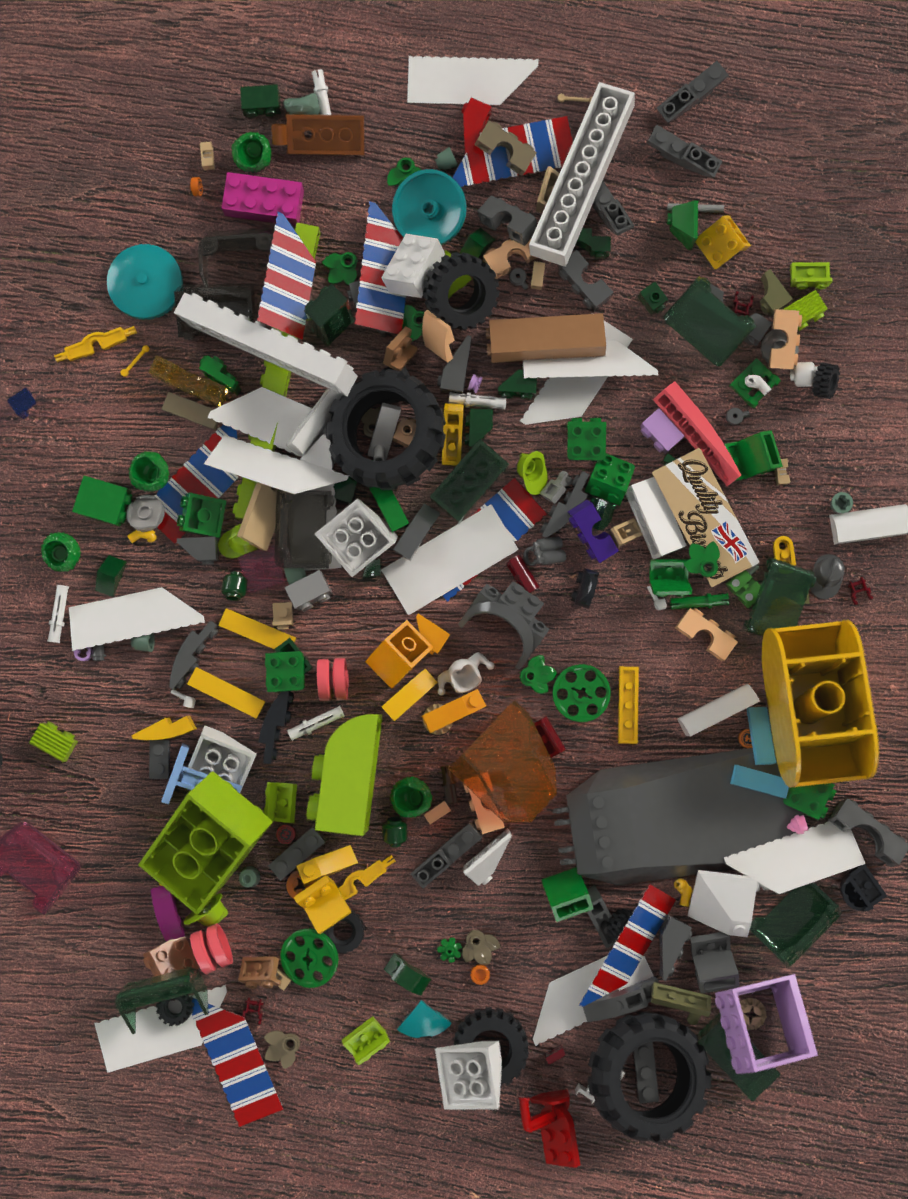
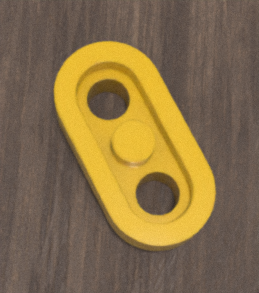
M780 536L773 542L775 567L779 573L786 575L792 573L796 568L794 546L789 537ZM780 543H783L785 545L784 550L780 549ZM782 562H786L788 567L783 568Z

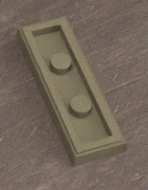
M168 392L162 406L163 411L216 430L218 422L214 421L213 418H208L210 411L214 409Z

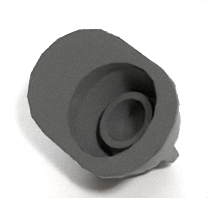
M826 554L817 559L809 585L811 592L816 597L829 599L838 593L845 570L844 564L839 557Z

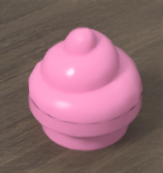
M795 815L787 825V829L799 835L804 834V831H808L804 815Z

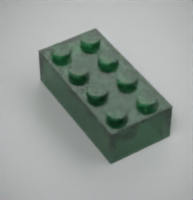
M333 284L322 288L319 296L314 301H309L305 306L304 314L311 331L327 347L354 321L348 299Z
M480 439L432 493L430 500L455 522L460 524L509 468V463Z
M720 1013L696 1035L697 1042L704 1046L705 1051L752 1102L781 1075L775 1067L757 1072L736 1074L731 1063V1052L726 1044L725 1030L721 1025ZM751 1042L755 1060L765 1058Z

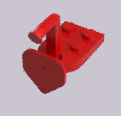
M564 1089L540 1093L531 1098L519 1097L522 1125L525 1132L530 1133L541 1129L546 1164L573 1168L580 1166L575 1126L572 1116L568 1111L570 1105L569 1091ZM529 1101L534 1104L545 1105L541 1113L530 1117Z

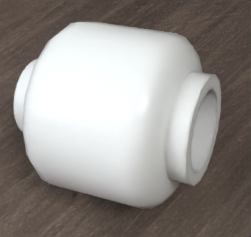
M798 362L794 369H790V380L794 381L797 387H810L814 383L813 379L816 376L815 372L818 366H815L813 362Z

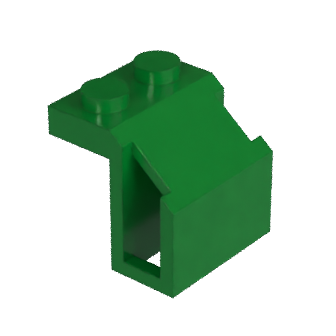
M772 430L759 432L738 442L724 444L741 473V476L735 481L745 480L758 474H766L783 467Z

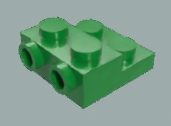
M208 355L203 356L199 364V369L210 380L238 396L242 389L239 387V382L227 371V366L223 364L224 362L216 356L213 358Z
M186 493V496H182L180 507L183 508V512L177 519V526L180 527L179 531L220 538L226 500L194 493Z

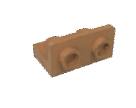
M405 326L386 347L383 364L394 370L401 371L417 353L418 348L411 345L412 338L410 336L412 329Z
M275 956L243 957L238 981L244 983L245 987L250 989H256L257 986L264 988L280 986L281 981L276 979L279 958Z

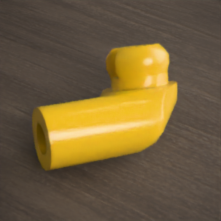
M135 530L127 535L131 543L140 538L147 539L149 543L157 539L154 530L147 532Z
M678 878L674 881V887L681 894L679 905L689 907L692 888L686 880Z

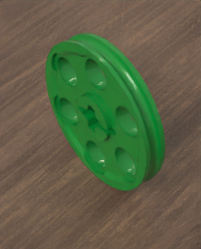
M578 664L568 667L559 674L553 685L552 696L557 710L564 717L575 722H588L598 718L606 710L610 701L611 690L607 678L600 670L590 665ZM587 671L595 673L594 681L589 682L585 679ZM568 672L576 674V680L573 683L568 682L565 678ZM571 688H574L576 690H581L582 688H584V693H586L587 696H590L591 699L582 696L581 699L578 698L579 694ZM596 688H605L606 695L603 698L597 697L595 694ZM559 689L567 691L568 696L566 699L560 700L557 697ZM589 704L597 706L596 714L590 715L587 713V706ZM570 705L577 706V715L571 716L568 714L567 709Z
M305 928L294 932L284 942L280 954L281 964L286 975L294 983L306 988H316L324 985L333 977L338 967V952L333 941L326 934L317 933L316 929ZM297 936H301L304 938V945H299L297 943ZM316 938L322 940V948L315 945L314 940ZM288 951L295 954V960H290L287 957ZM308 954L313 959L311 962H309V958H306ZM324 956H329L332 959V965L325 964ZM296 969L303 970V978L296 975ZM315 971L321 972L322 980H317L314 977Z

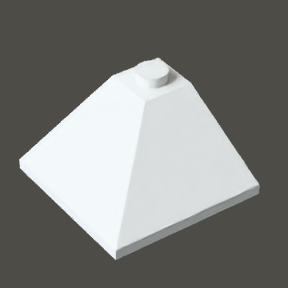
M358 498L315 533L316 537L351 577L391 547L398 538L395 532L392 533L389 525Z
M204 726L188 768L206 774L214 771L222 779L242 785L243 787L256 753L225 733Z
M508 828L463 866L465 875L478 886L481 883L483 885L487 884L493 878L491 875L494 873L512 837Z
M698 870L689 905L688 917L727 935L748 937L752 923L757 877Z
M480 1041L435 1049L444 1110L499 1108L502 1066L499 1041Z

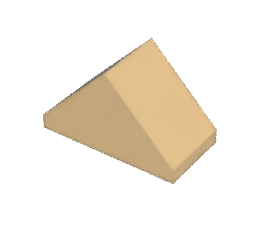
M635 518L621 523L608 531L617 548L643 535Z

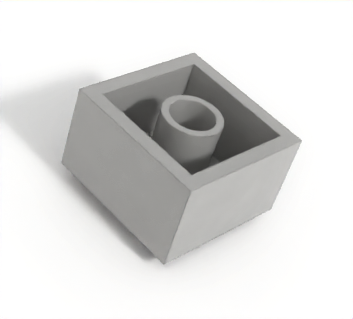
M320 570L284 587L294 608L303 612L313 608L312 604L316 602L323 603L331 599L330 595L333 594L324 574Z

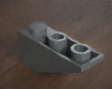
M667 914L659 930L660 976L665 981L668 977L672 976L675 969L674 964L683 954L682 947L685 941L688 942L692 935V927Z

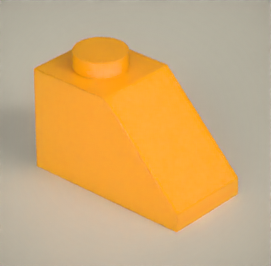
M418 613L416 618L419 633L434 647L429 653L431 655L434 652L439 654L451 635Z

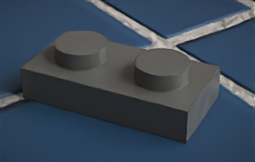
M150 740L149 779H169L170 740Z

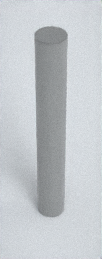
M667 203V211H671L673 206L680 204ZM698 204V212L724 213V205Z

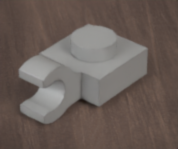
M561 471L555 481L551 479L540 492V495L555 504L567 490L565 486L571 485L574 479L569 477L567 472Z

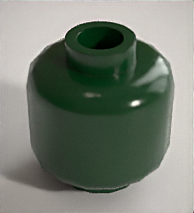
M232 571L223 577L221 593L227 600L239 601L240 598L246 595L248 580L242 576V573Z
M400 817L388 818L382 825L383 841L389 844L390 847H400L402 843L406 842L408 838L406 822Z

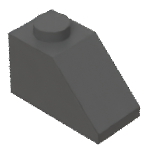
M177 538V543L198 562H202V565H214V562H219L218 538Z

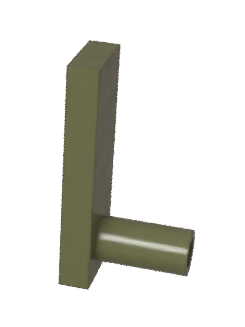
M656 982L653 983L651 1003L690 1012L687 1021L691 1025H697L702 1015L710 1016L711 996Z

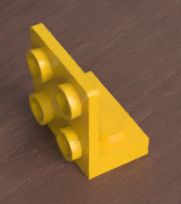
M730 215L722 216L701 233L695 242L714 269L720 268L739 251H745L751 246Z
M327 875L294 896L296 903L305 909L319 934L351 913L334 880Z

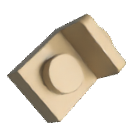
M292 602L273 603L272 626H277V630L289 629V626L294 625Z

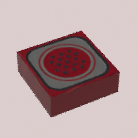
M560 1044L544 1055L548 1064H552L564 1057L566 1053Z

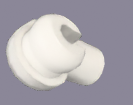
M748 375L745 378L746 386L758 388L764 396L772 390L758 375Z

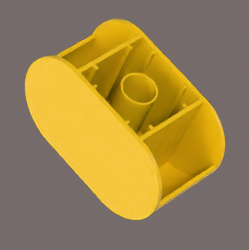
M842 620L839 622L766 629L762 640L763 679L775 756L781 777L786 786L790 788L873 778L879 761L878 734L863 646L858 630L853 622Z

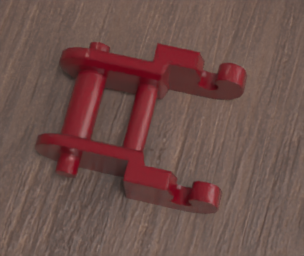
M736 291L733 304H735L734 309H732L733 315L735 316L737 313L744 315V318H746L747 315H750L748 310L752 307L754 295H751L748 304L738 303L737 295L739 292ZM738 306L746 307V310H745V311L738 310L737 307H738Z
M860 577V580L854 583L849 581L848 588L851 589L852 594L850 596L854 605H858V602L855 600L856 594L862 591H866L870 600L873 599L870 587L867 588L866 580L863 577ZM862 585V589L855 590V586Z
M248 997V1000H245L247 1006L243 1010L242 1017L246 1019V1013L248 1012L257 1013L259 1015L258 1025H261L263 1017L261 1006L264 1003H262V999L260 1001H252ZM257 1005L258 1010L249 1009V1006Z

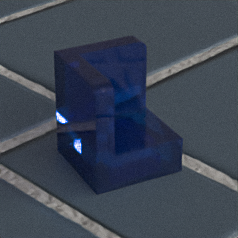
M26 387L7 400L17 416L22 419L29 416L27 410L37 403L32 396V392Z

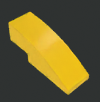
M424 669L389 699L382 708L396 721L438 682Z
M185 716L173 723L170 718H164L131 736L133 739L162 740L188 734L197 730L191 716Z

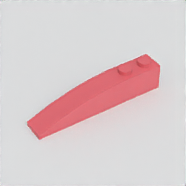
M675 381L653 399L672 423L682 432L694 449H701L711 469L727 487L741 476L733 458L712 425Z

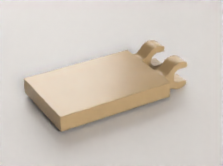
M256 483L237 536L256 548L267 551L286 500L282 497L286 491L277 488L272 490L271 486Z

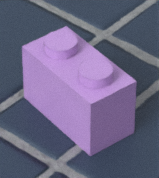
M660 408L640 425L642 434L646 438H651L654 442V447L660 453L666 454L684 438L682 432Z

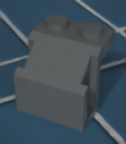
M716 932L691 937V956L696 969L694 972L700 993L739 987V973L731 952L730 935Z

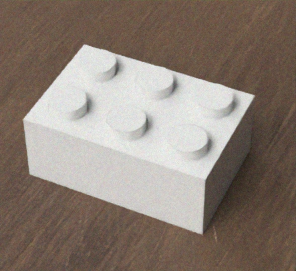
M405 234L381 277L389 293L422 298L423 291L426 290V287L423 286L424 280L429 278L427 275L428 271H432L435 268L433 264L436 261L440 263L442 261L441 257L445 255L437 238Z

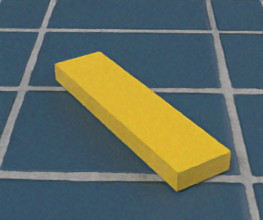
M227 608L218 625L272 649L277 648L288 638H291L294 643L297 639Z
M619 666L618 744H638L639 667Z
M198 667L194 669L187 685L256 719L265 703L264 700Z

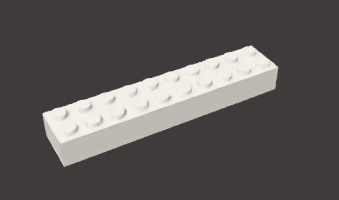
M599 82L529 243L531 256L566 267L635 106L634 92Z
M183 294L174 313L190 327L337 393L348 396L358 376L353 372L354 368L348 365L347 361L338 356L336 359L330 357L331 354L325 350H314V347L309 343H298V340L293 336H282V333L277 329H266V326L261 322H250V319L245 315L239 314L237 316L229 308L223 307L221 309L218 307V304L211 300L203 301V298L197 294Z

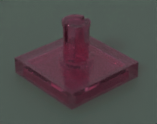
M274 545L268 547L267 551L257 550L238 557L243 576L248 580L247 589L249 593L286 582Z

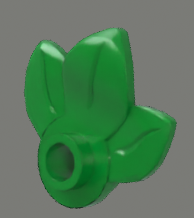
M410 158L400 159L397 167L391 169L388 174V186H400L408 176L421 169L416 167L414 161ZM405 165L410 167L408 170L403 169Z
M345 252L342 255L333 253L323 260L322 264L331 269L328 276L330 284H338L344 280L349 285L356 280L357 272L355 268L358 260L353 253ZM351 260L352 263L350 265H346L345 261Z
M405 305L402 329L405 326L412 329L410 338H412V341H415L422 334V323L418 324L416 320L418 318L423 319L424 312L416 311L413 306Z
M712 541L706 548L699 544H690L689 556L691 559L683 563L687 571L693 574L700 573L704 577L714 576L718 571L717 560L720 557L717 544ZM706 564H710L712 566V569L710 571H706L704 569Z
M538 655L528 661L527 668L520 672V681L525 686H531L534 692L543 694L549 691L547 683L556 677L557 672L554 668L545 665L543 655ZM528 673L532 675V680L527 678Z

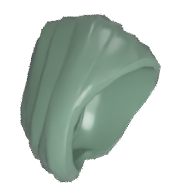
M315 93L301 98H286L283 101L284 108L289 114H319L320 105Z

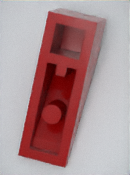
M472 97L468 103L465 102L461 112L463 114L465 154L476 134L482 132L491 115L492 107ZM471 148V149L469 150V152L466 154L467 156H469V154H470L472 148Z

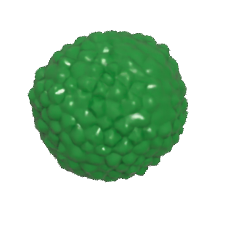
M246 132L232 144L234 163L244 172H251V174L261 172L271 161L269 140L258 132Z
M144 451L137 454L131 462L129 478L135 488L152 492L166 486L169 478L168 465L159 453Z
M64 532L50 533L43 540L41 554L43 561H45L49 568L57 572L74 569V566H76L80 559L81 551L79 544L72 536Z
M411 776L399 780L393 786L390 794V801L394 810L404 818L420 816L428 811L431 806V791L427 784L417 777Z

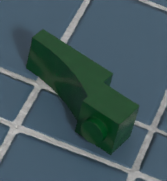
M582 228L575 245L588 251L590 257L605 259L609 257L611 252V236H592V229Z

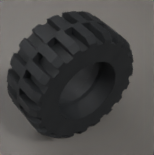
M456 252L451 253V257L447 255L441 257L442 261L440 263L436 261L433 264L435 268L432 271H428V280H424L423 286L426 287V290L423 291V297L427 299L425 305L431 313L448 324L452 329L466 330L467 327L470 329L476 328L477 323L483 324L486 321L485 318L493 314L491 310L493 307L496 308L498 304L496 297H499L500 291L496 289V287H499V281L495 279L496 274L486 262L468 253L462 252L459 254ZM463 275H471L474 281L472 297L463 306L451 307L448 301L450 286L457 278Z
M486 1007V1010L477 1009L474 1014H468L465 1020L459 1024L458 1030L455 1032L453 1045L473 1043L478 1034L487 1030H495L504 1034L509 1042V1053L502 1061L500 1088H502V1084H511L514 1077L518 1078L521 1075V1070L525 1069L526 1060L529 1055L526 1032L520 1021L515 1019L510 1012H503L501 1008L494 1010L492 1007Z

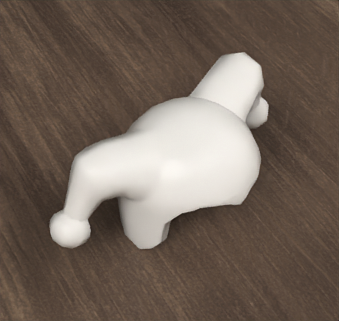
M479 652L473 654L468 659L456 660L448 670L438 676V694H445L444 686L447 682L451 683L457 693H466L473 690L482 681L478 670L479 664H485L487 669L492 670L495 667L494 663L490 662Z

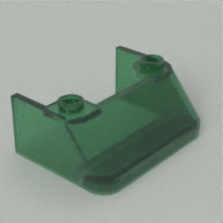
M187 967L182 970L127 983L116 995L115 1006L131 1033L135 1034L137 1007L194 993L204 1015H208V990L199 971L193 967Z

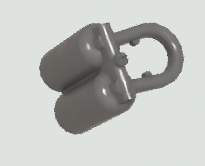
M551 537L536 540V542H533V546L526 548L524 551L525 563L529 566H534L536 564L550 565L564 562L566 560V553L561 549L563 546L562 539L560 537ZM534 551L537 560L534 559L531 562L528 558V553Z

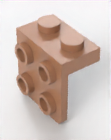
M185 936L169 940L143 954L144 964L151 970L154 975L152 979L160 989L170 986L199 968Z

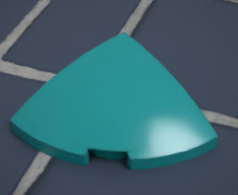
M420 1000L397 1030L413 1038L433 1037L445 1031L452 1023L437 1010L435 1011L423 1000Z

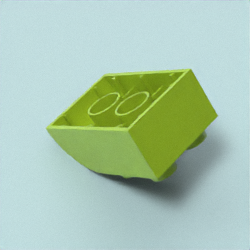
M382 714L361 715L348 720L330 737L325 748V755H315L312 779L321 780L320 794L314 793V795H310L307 807V819L316 820L315 830L364 836L369 830Z
M212 771L187 794L138 865L196 915H199L238 869L273 821L259 807L253 805L237 792L228 781L223 780Z

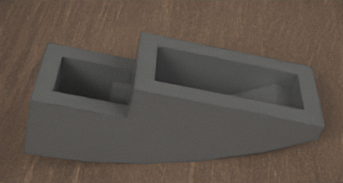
M424 503L393 550L411 561L441 513Z

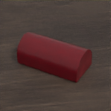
M517 555L506 563L517 583L526 591L532 593L540 588L521 555Z
M547 716L530 725L548 759L566 750Z

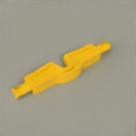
M135 326L124 330L122 327L105 333L94 332L85 336L81 342L65 347V352L54 355L58 363L66 359L74 361L82 357L91 356L95 353L94 342H99L101 348L107 350L127 341L126 337L137 334Z
M390 855L383 861L378 860L365 870H357L351 873L345 879L343 885L338 887L343 898L346 900L358 893L354 880H360L367 887L387 871L386 868L396 862L395 859H392L393 856Z

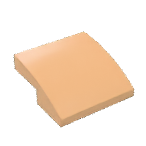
M426 310L422 323L424 344L448 363L453 359L449 344L455 341L451 327L429 310Z

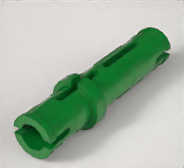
M707 593L706 596L670 598L671 610L707 607L709 609L712 606H728L729 594L711 595V593Z

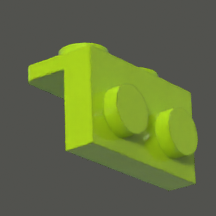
M792 262L790 264L791 287H796V289H807L808 287L826 289L833 282V279L830 278V262Z
M267 783L264 814L275 822L294 823L297 784Z
M373 1016L342 1039L343 1045L354 1056L358 1065L368 1061L372 1055L385 1048L390 1042L386 1030Z

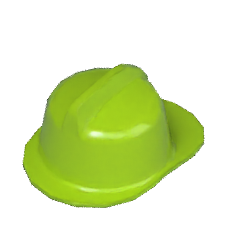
M534 451L530 454H520L516 469L517 473L523 478L526 490L530 494H540L548 481L544 455L539 451Z
M241 524L224 533L219 540V551L226 558H237L258 549L237 536Z
M222 894L215 895L199 915L192 911L184 919V925L198 921L204 926H211L222 921L228 915V910L220 901Z

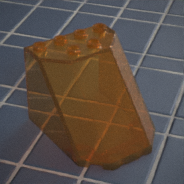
M514 700L448 769L502 822L531 823L536 818V815L557 795L556 767L529 713Z

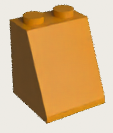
M406 620L376 648L365 662L392 689L434 647Z

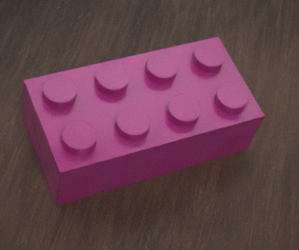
M227 172L221 209L227 217L276 223L278 211L285 215L292 226H296V223L300 221L304 188L302 182Z

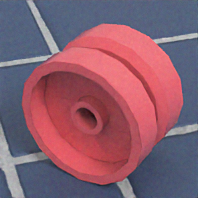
M335 658L333 661V671L328 659L317 660L319 701H330L333 689L337 700H348L349 674L346 658Z
M218 923L207 927L206 933L199 930L190 935L195 959L204 974L216 971L217 964L223 968L233 963L230 944Z

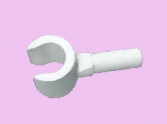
M648 586L647 589L653 597L655 609H666L665 598L658 600V596L653 594L651 586Z
M171 690L173 695L184 700L183 706L194 708L195 698L181 694L176 690Z

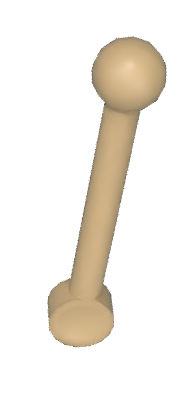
M564 94L558 95L559 102H564L565 100L591 102L593 98L568 97Z

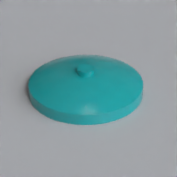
M434 169L420 170L408 176L398 187L392 204L393 220L403 237L405 234L437 238L440 244L443 245L453 239L462 228L466 217V199L460 185L448 174Z
M139 244L125 249L113 260L107 274V289L113 303L126 315L142 320L155 319L169 312L178 302L183 289V276L178 263L169 252L155 245Z

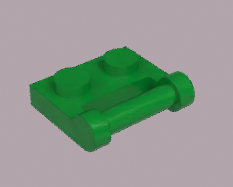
M756 358L729 387L750 407L755 408L764 395L759 390L751 397L748 393L753 388L746 386L745 378L748 375H758L762 379L766 377L769 380L767 384L770 388L774 385L777 386L781 380Z

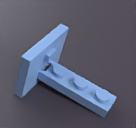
M184 743L181 745L161 801L163 803H170L176 785L192 790L208 775L183 766L190 745ZM228 781L240 793L242 785Z

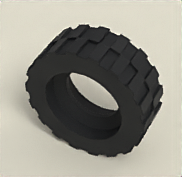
M351 910L349 915L340 920L348 922L352 927V935L349 939L342 941L334 936L333 928L335 924L323 932L333 941L338 954L352 952L359 946L364 937L365 927L363 926V920L353 910Z

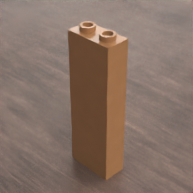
M603 313L489 320V328H486V339H490V344H487V356H491L492 363L600 357L606 354Z

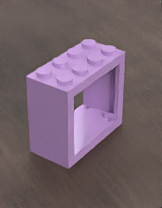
M795 974L715 993V1003L720 1011L721 1025L725 1030L726 1044L730 1049L731 1063L736 1074L757 1072L818 1056ZM771 988L789 1051L755 1060L738 996Z

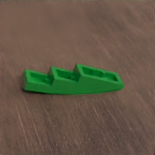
M377 487L369 488L392 533L409 525L392 490H381Z

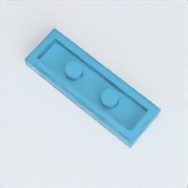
M748 707L746 710L755 765L775 764L776 758L767 707Z
M734 765L730 784L783 799L787 798L789 787L786 786L782 777Z

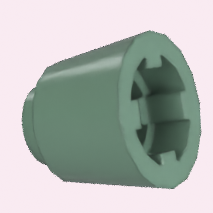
M450 147L437 155L438 158L435 159L439 170L443 168L445 171L458 166Z
M839 492L832 498L830 507L835 513H847L853 507V499L848 493Z
M293 566L284 568L289 585L306 577L304 567Z
M154 633L131 638V646L135 650L152 652L155 646Z
M253 866L244 867L239 874L240 884L247 888L255 887L260 881V872Z

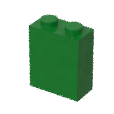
M83 476L72 512L120 527L121 523H124L126 519V507L132 501L131 490Z
M577 867L541 879L556 922L594 909L583 878L577 874Z

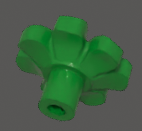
M450 937L449 942L445 938L442 939L441 944L443 946H438L437 952L442 953L440 958L443 961L448 958V961L452 963L455 962L454 957H461L462 953L458 950L462 948L460 942L455 944L456 939L454 937Z

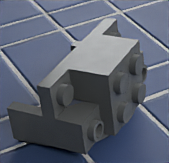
M514 581L503 594L499 593L496 588L486 584L458 623L460 628H462L474 615L481 613L493 614L509 622L517 630L523 643L522 656L515 666L517 669L522 668L550 630L544 623L534 618L544 603Z

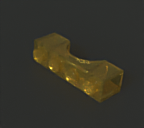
M157 355L148 371L153 378L217 407L223 405L229 392L226 386L210 379L196 376Z

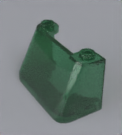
M699 276L665 313L663 319L710 362L720 367L757 326L750 316H738L710 292L712 290L710 281Z
M768 557L765 564L768 573L764 572L763 574L764 579L752 612L749 613V616L752 618L745 620L742 629L763 637L765 630L768 628L796 626L809 589L815 585L817 577L814 576V572Z
M812 882L792 889L766 917L762 916L759 918L757 916L754 918L750 931L786 968H789L838 920L842 911L826 893Z

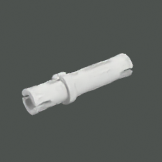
M318 69V77L316 70L312 71L315 85L313 90L318 98L320 114L331 115L327 95L328 86L325 85L324 72Z
M450 392L449 404H464L465 408L475 406L505 410L506 398L472 395L469 392L467 394Z
M64 585L56 586L52 619L49 620L50 631L47 642L60 643L61 630L65 624L63 618L69 589L68 586Z
M338 706L308 721H302V724L288 729L287 732L293 741L307 733L310 735L312 731L345 717L341 707Z

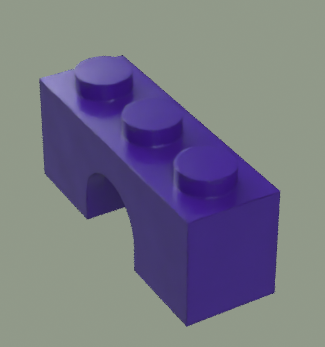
M585 500L568 511L570 515L568 520L572 527L577 528L579 531L577 536L581 543L586 544L588 547L586 552L591 560L595 559L601 563L619 551L612 537L605 531L596 536L592 535L593 525L601 520L593 503Z

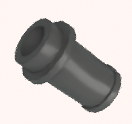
M104 644L93 647V655H91L93 661H105Z

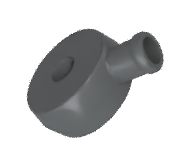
M515 268L510 272L509 280L513 285L522 286L524 290L529 287L525 282L527 275L523 269Z
M731 408L726 412V421L730 425H739L744 417L750 416L749 411L742 412L739 408Z

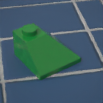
M698 201L673 206L671 212L667 213V225H670V232L687 250H692L698 238Z

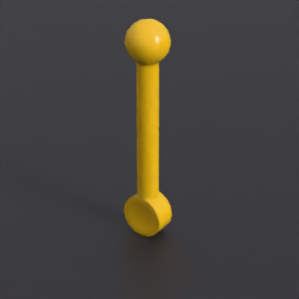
M144 345L142 351L129 366L121 370L120 373L123 377H127L129 370L143 354L149 352V346Z

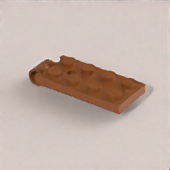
M285 114L286 124L271 125L272 145H287V154L365 155L364 115ZM305 131H311L312 136L310 138H307L305 136Z

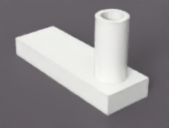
M382 403L368 449V456L373 457V461H385L387 459L401 407Z

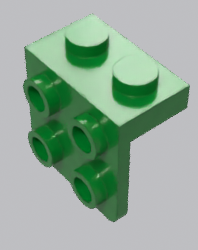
M571 418V421L566 422V430H568L567 458L569 460H604L606 458V422H601V418H590V422H582V418Z
M606 453L604 460H597L584 492L620 506L635 470V465Z
M650 559L649 583L654 595L658 597H666L668 595L685 597L692 594V588L688 580L689 571H687L683 564L688 559Z
M303 652L265 653L267 692L295 691L305 688Z
M833 783L790 787L787 798L783 802L785 805L819 821L820 817L824 819L828 811L825 805L828 800H833L837 790L833 789L835 786Z

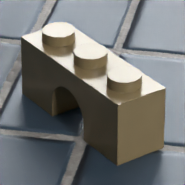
M488 121L474 144L489 155L498 146L507 148L510 153V159L506 166L521 176L537 153L528 143L523 144L515 134L507 133L502 129L501 125Z

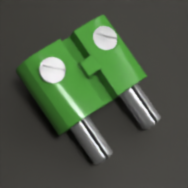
M757 564L735 575L726 583L728 589L747 608L766 593L764 589L772 583L770 577H767L761 584L753 579L751 575L759 569Z

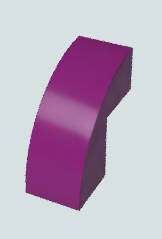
M163 886L152 888V903L165 941L184 937V923L177 913L176 897Z

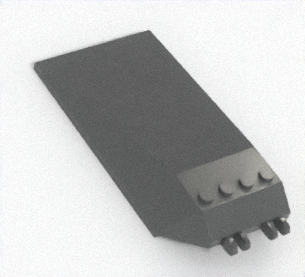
M753 748L600 769L566 795L567 807L553 809V813L561 814L562 812L569 813V819H558L554 823L555 826L570 824L573 846L558 848L559 853L574 851L575 858L562 859L560 864L576 863L577 874L617 886L697 875L698 870L710 872L732 870L734 868L726 864L724 857L738 854L741 851H747L749 848H756L758 845H764L776 839H782L784 836H791V834L796 832L787 829V825L795 815L802 816L803 813L785 805L783 798L730 784L734 765L781 777L777 760L775 764L755 765Z

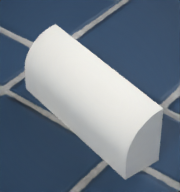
M327 388L286 446L302 457L326 426V423L331 419L332 415L329 413L334 399L340 400L343 395Z
M652 477L629 486L626 491V497L652 558L657 559L686 547L687 545L674 514L655 478Z
M906 504L829 515L834 545L908 534V505Z
M745 684L685 714L677 720L685 735L692 736L760 702L752 687Z

